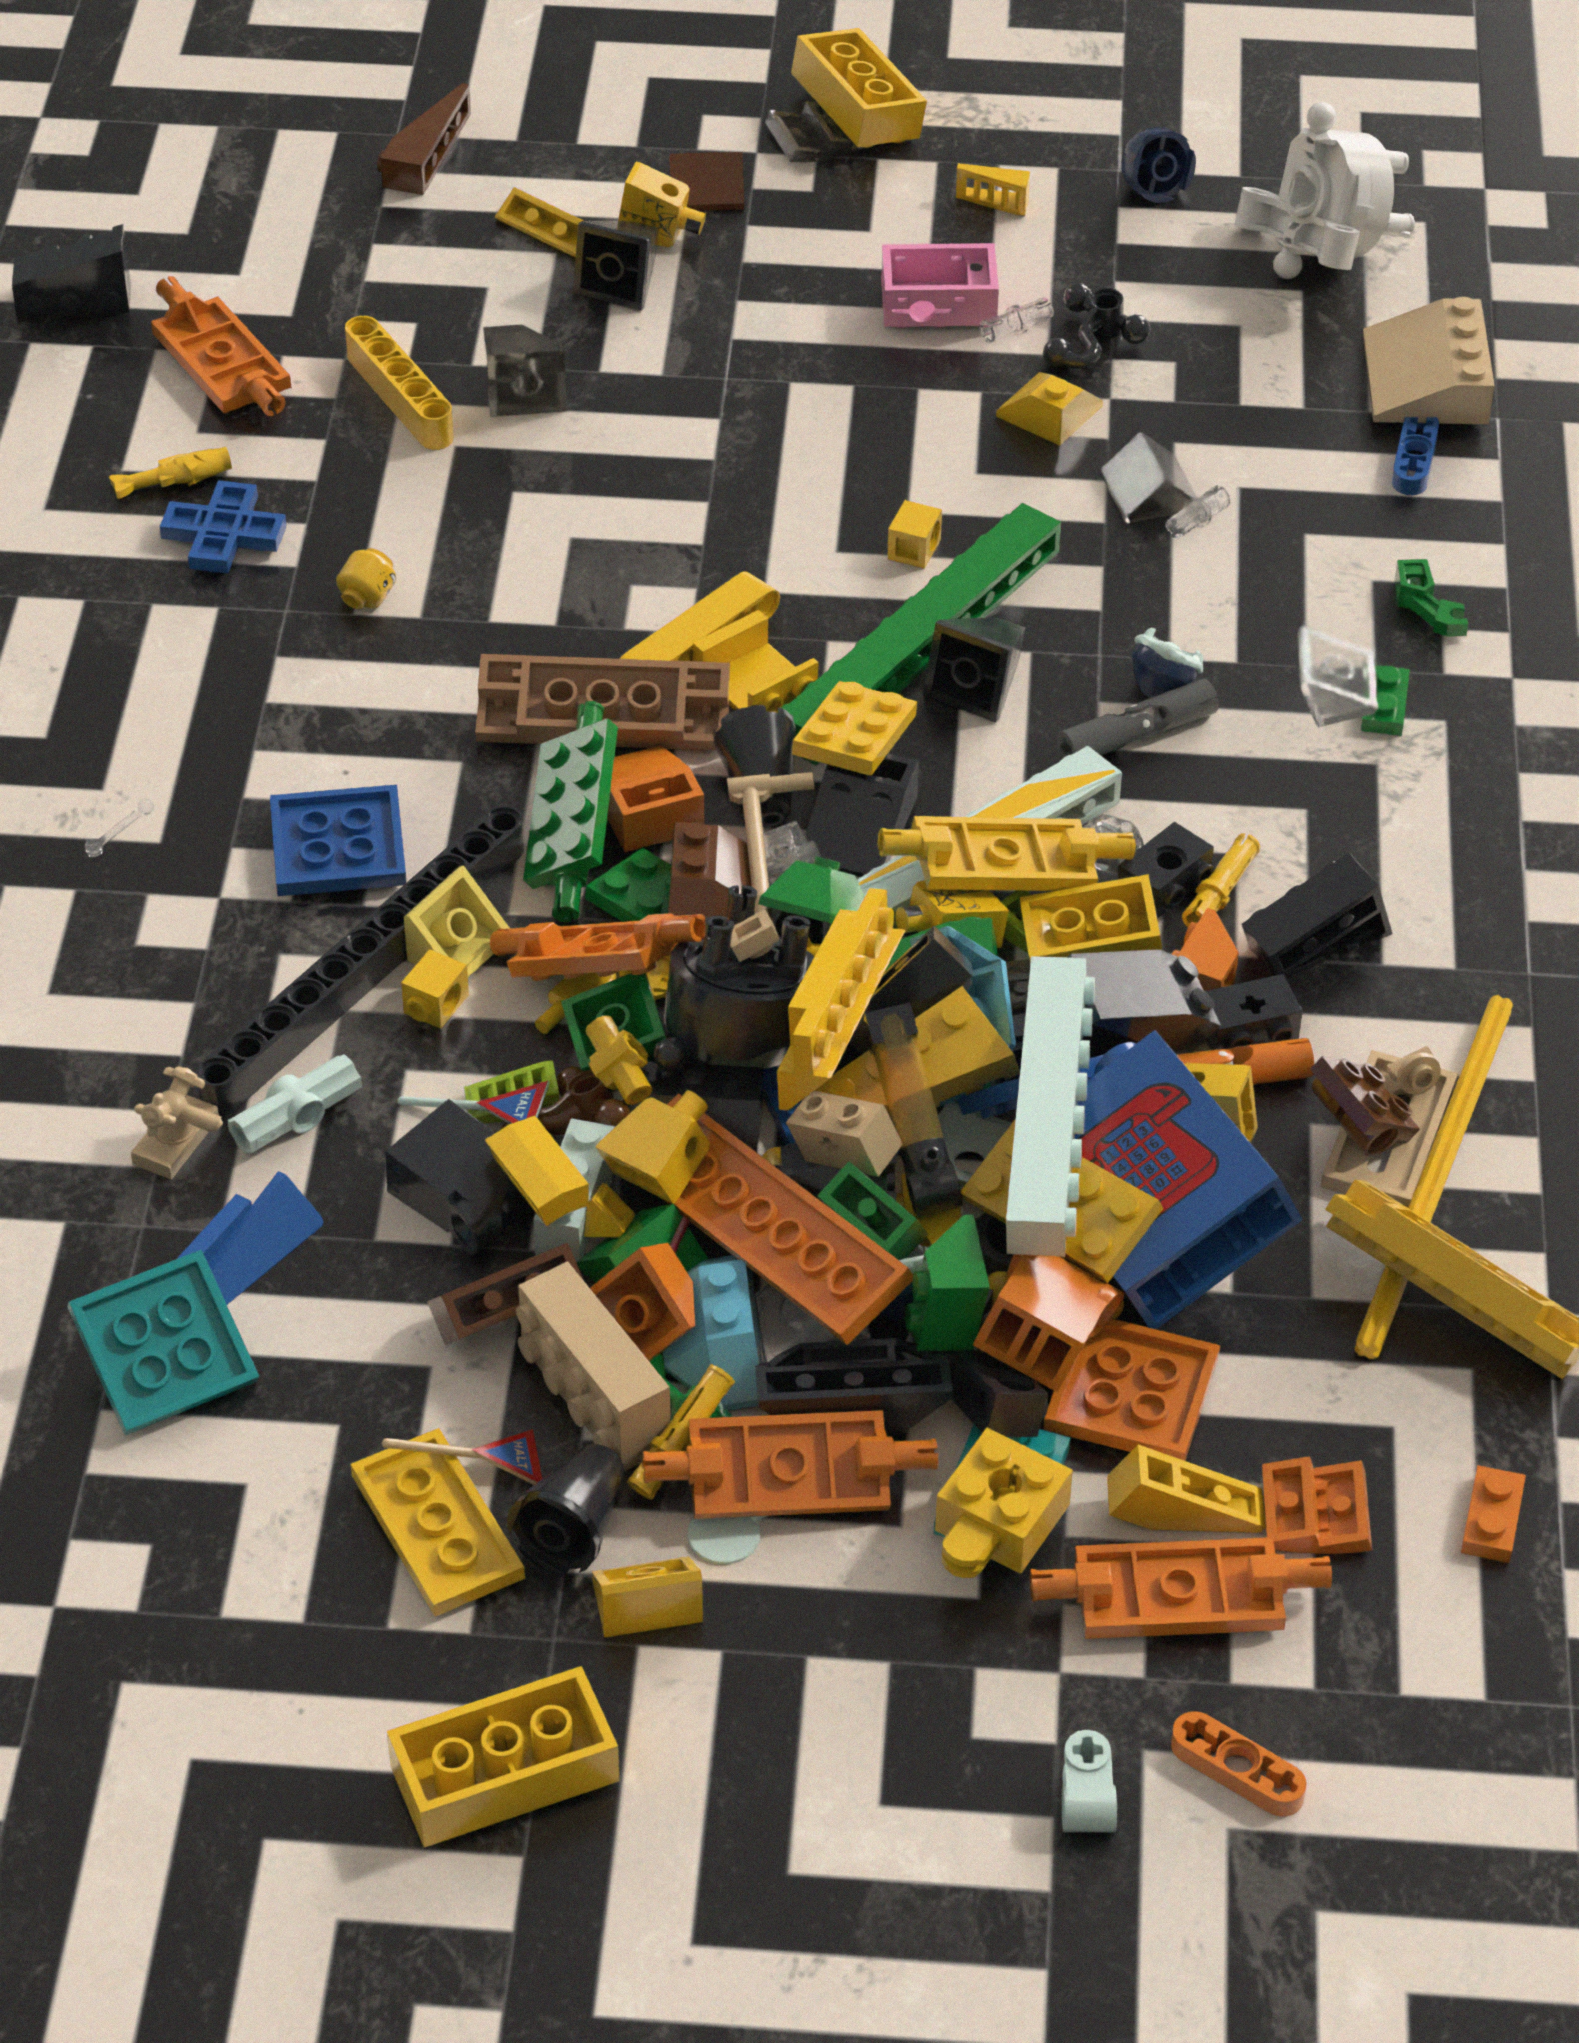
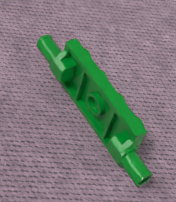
M586 701L585 705L579 704L577 707L578 716L575 731L544 742L540 746L523 881L532 889L546 884L556 887L552 916L561 922H570L572 918L574 920L579 918L582 887L587 885L588 869L602 864L618 727L608 718L602 720L604 707L595 701Z

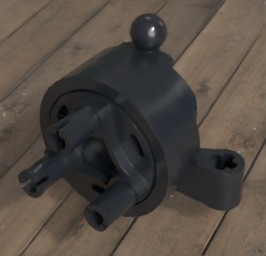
M742 885V891L739 894V886H731L728 889L729 898L726 917L710 916L706 918L704 939H701L702 941L677 943L671 952L663 1015L668 1031L667 1038H663L658 1042L654 1049L653 1056L656 1065L661 1070L672 1073L680 1071L686 1066L688 1061L698 1066H703L711 1060L712 1055L726 1059L747 1061L785 1047H790L788 1006L814 959V956L807 951L810 920L801 916L786 917L783 920L780 940L774 943L767 953L757 958L748 957L739 962L731 948L732 932L736 924L754 915L757 890L751 886ZM848 1043L833 1075L861 1056L850 1043Z

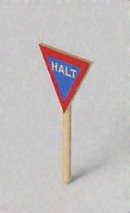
M533 1429L477 1448L385 1438L382 1441V1445L385 1448L481 1458L533 1485L542 1480Z

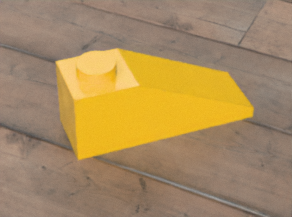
M1139 1444L1107 1475L1109 1515L1150 1530L1261 1533L1266 1528L1262 1488Z

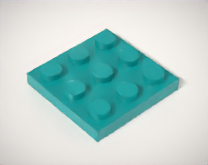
M202 1249L68 1303L67 1308L125 1436L253 1384L260 1377Z

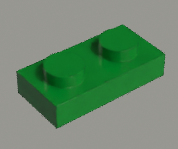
M1369 664L1360 731L1402 736L1410 669Z

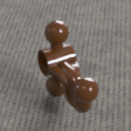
M569 1066L564 1068L556 1079L561 1098L552 1106L541 1108L537 1119L550 1135H565L571 1118L616 1127L631 1111L625 1102L614 1098L611 1089L607 1088L594 1075L592 1070L582 1072L580 1067ZM505 1122L500 1130L509 1125V1123Z

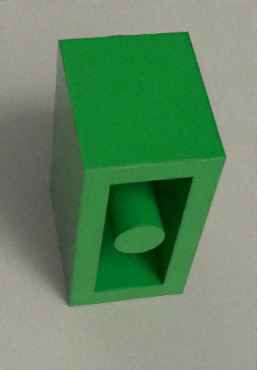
M850 1161L844 1165L818 1195V1198L826 1206L898 1260L907 1258L928 1235L917 1218Z

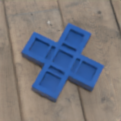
M218 481L209 505L170 501L159 526L161 539L193 542L188 555L189 569L229 573L238 548L278 551L287 527L286 514L253 511L258 498L257 485Z

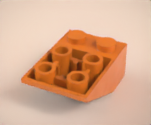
M661 745L614 757L607 819L624 852L673 840L675 822H698L705 824L704 793L690 767Z

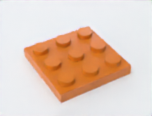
M1111 1319L1098 1334L1087 1339L1059 1391L1053 1392L1044 1418L1043 1430L1129 1452L1139 1444L1186 1461L1219 1358L1220 1345Z

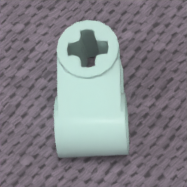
M1077 1731L1066 1741L1064 1750L1065 1764L1062 1773L1063 1832H1116L1117 1800L1116 1788L1113 1785L1109 1741L1104 1735L1096 1731Z

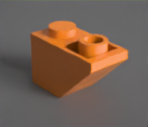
M1207 908L1198 923L1191 922L1181 951L1175 949L1172 955L1177 957L1185 956L1196 966L1199 972L1197 978L1204 991L1235 984L1239 952L1216 911Z

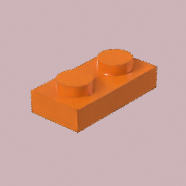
M1477 1465L1461 1553L1510 1563L1526 1475Z

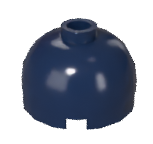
M1162 127L1147 128L1136 134L1128 142L1122 155L1121 169L1126 184L1138 196L1155 203L1169 202L1175 199L1169 196L1176 195L1180 190L1185 191L1195 173L1196 155L1194 150L1190 149L1187 142L1189 140L1182 134Z

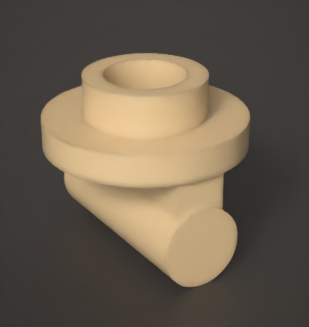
M1428 1046L1386 1065L1392 1080L1397 1081L1402 1090L1408 1094L1426 1092L1435 1085L1441 1073L1440 1064Z

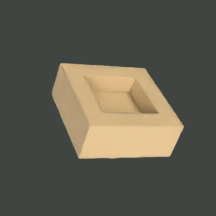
M765 909L734 926L731 948L739 962L748 957L757 958L764 955L772 948L774 943L780 940L774 924Z

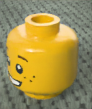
M368 548L367 550H358L351 554L337 575L336 582L338 589L342 593L341 598L348 606L358 610L362 609L363 606L377 608L383 603L394 586L396 573L393 569V562L387 555L377 549Z

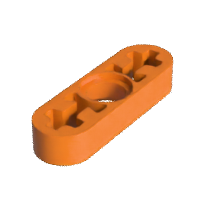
M1187 1712L1179 1716L1174 1722L1171 1748L1179 1760L1272 1815L1290 1816L1302 1808L1307 1782L1302 1771L1296 1766L1205 1713ZM1197 1733L1204 1736L1203 1740L1196 1739L1193 1743L1186 1740V1736L1193 1738ZM1211 1751L1216 1752L1215 1757L1210 1756ZM1240 1755L1250 1760L1253 1766L1246 1772H1234L1225 1765L1224 1761L1230 1756ZM1262 1770L1266 1771V1777L1263 1775L1260 1777ZM1284 1784L1291 1787V1792L1285 1790L1280 1795L1273 1792L1274 1788L1280 1789Z

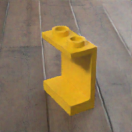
M759 610L693 642V662L730 663L729 706L735 711L749 706L765 705L766 712L778 713L777 707L781 708L783 705L792 702L804 691L810 682H815L818 679V661L814 658L795 667L768 643V618Z

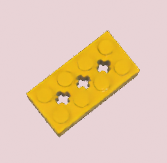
M860 28L797 36L791 74L857 147L869 148L877 144L902 143L905 140L920 138L927 100Z
M582 1666L387 1731L390 1767L424 1848L619 1782L618 1745Z

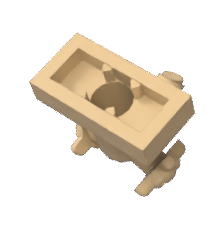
M182 1067L165 1068L163 1074L174 1078L169 1090L155 1094L152 1103L147 1105L138 1104L134 1107L135 1113L141 1115L143 1123L147 1126V1132L131 1151L132 1164L171 1180L208 1132L216 1131L223 1124L218 1114L217 1106L187 1095L190 1087L196 1086L203 1089L205 1082L203 1079L198 1078L197 1074L190 1069Z

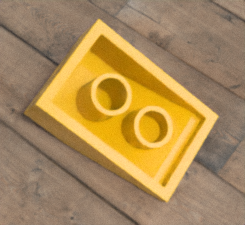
M1149 874L1019 897L1030 964L1031 956L1067 958L1070 954L1162 950Z

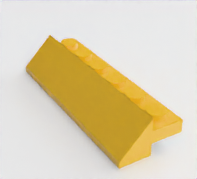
M869 888L858 911L839 910L788 1006L790 1047L777 1070L780 1110L788 1111L832 1077L905 930L893 928L894 911L892 908H888L887 890Z
M1355 1179L1345 1195L1334 1194L1325 1208L1326 1211L1332 1214L1325 1227L1562 1380L1579 1360V1317L1368 1182Z

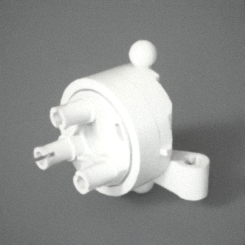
M1325 102L1315 103L1310 107L1307 113V123L1310 127L1304 128L1290 143L1279 195L1258 188L1242 187L1234 225L1277 237L1276 241L1282 246V251L1276 255L1273 261V269L1283 279L1295 278L1302 269L1300 255L1317 256L1319 259L1318 263L1324 266L1350 270L1353 259L1368 253L1377 244L1382 235L1407 238L1415 227V220L1411 214L1391 213L1394 198L1393 173L1404 174L1409 166L1408 155L1399 151L1385 150L1375 137L1367 133L1331 130L1330 128L1333 127L1336 121V112L1330 104Z

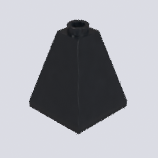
M581 221L578 223L573 294L643 310L656 258L659 227L635 221Z
M998 617L938 620L935 623L923 695L997 722L1000 719L1021 656L1026 628Z

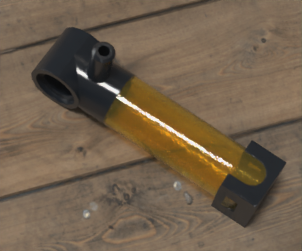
M909 1002L865 1013L863 1027L871 1055L874 1054L891 1121L903 1143L899 1151L905 1169L906 1184L914 1214L918 1218L962 1207L963 1200L959 1180L954 1165L949 1158L917 1040L918 1030L911 1004Z

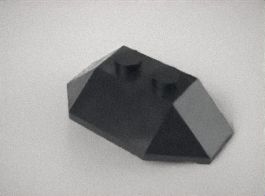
M897 1338L852 1340L848 1345L842 1341L799 1343L779 1353L769 1362L764 1361L755 1366L758 1408L769 1415L883 1410L886 1435L904 1434L953 1398L948 1356L938 1352L932 1354L929 1351H917L916 1345Z

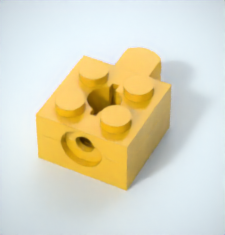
M986 1428L937 1495L935 1531L945 1535L942 1540V1564L945 1569L953 1576L974 1578L992 1559L1021 1574L1069 1507L1073 1470Z

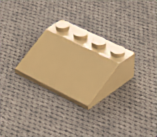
M1469 297L1440 299L1363 329L1373 422L1404 423L1405 417H1418V423H1426V417H1437L1439 423L1489 424L1494 394V379L1481 299H1471Z

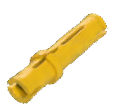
M1245 833L1239 834L1208 879L1202 880L1195 891L1197 893L1196 897L1182 914V920L1187 927H1189L1191 922L1198 923L1207 908L1217 912L1223 910L1230 901L1228 895L1260 852V843L1254 836L1249 834L1241 845L1245 839Z
M710 1364L702 1379L689 1394L667 1428L664 1429L660 1436H654L651 1440L649 1452L686 1451V1446H689L688 1420L710 1418L722 1398L735 1384V1381L732 1380L733 1378L723 1369ZM641 1463L632 1476L629 1477L627 1483L638 1494L652 1500L663 1481L644 1483V1469H642Z

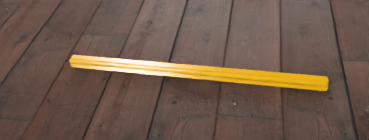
M1494 995L1489 999L1408 1206V1209L1431 1222L1511 1015L1513 1004L1509 998H1501L1499 995ZM1386 1265L1354 1348L1359 1356H1366L1369 1359H1375L1379 1356L1408 1282L1406 1278Z

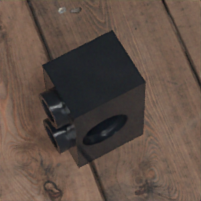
M1174 821L1139 848L1132 860L1125 859L1118 865L1117 880L1149 874L1158 919L1168 910L1176 909L1183 899L1198 887L1202 880L1208 879L1214 870L1212 866L1214 846Z

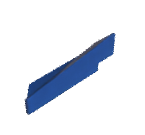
M278 1171L253 1204L251 1200L235 1194L178 1258L202 1249L223 1298L228 1305L323 1226V1219L290 1178Z

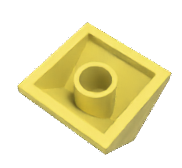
M463 865L458 867L404 916L407 961L416 965L430 949L467 964L469 977L494 954L490 947L492 933L498 929H508L509 926Z

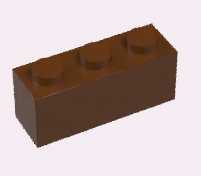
M568 1242L427 1301L444 1344L447 1345L517 1316L516 1308L520 1306L518 1285L567 1261L583 1279Z

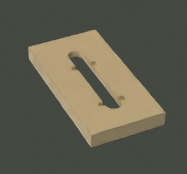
M1371 1050L1366 1063L1371 1064L1381 1072L1386 1080L1383 1085L1392 1095H1406L1410 1098L1409 1107L1412 1110L1410 1117L1420 1130L1409 1142L1397 1140L1394 1143L1384 1171L1374 1173L1367 1168L1371 1157L1365 1156L1341 1126L1322 1174L1321 1187L1346 1194L1355 1179L1364 1180L1408 1208L1455 1089L1458 1073L1441 1069L1439 1079L1432 1088L1421 1094H1408L1402 1090L1397 1081L1392 1080L1386 1065L1400 1059V1057Z

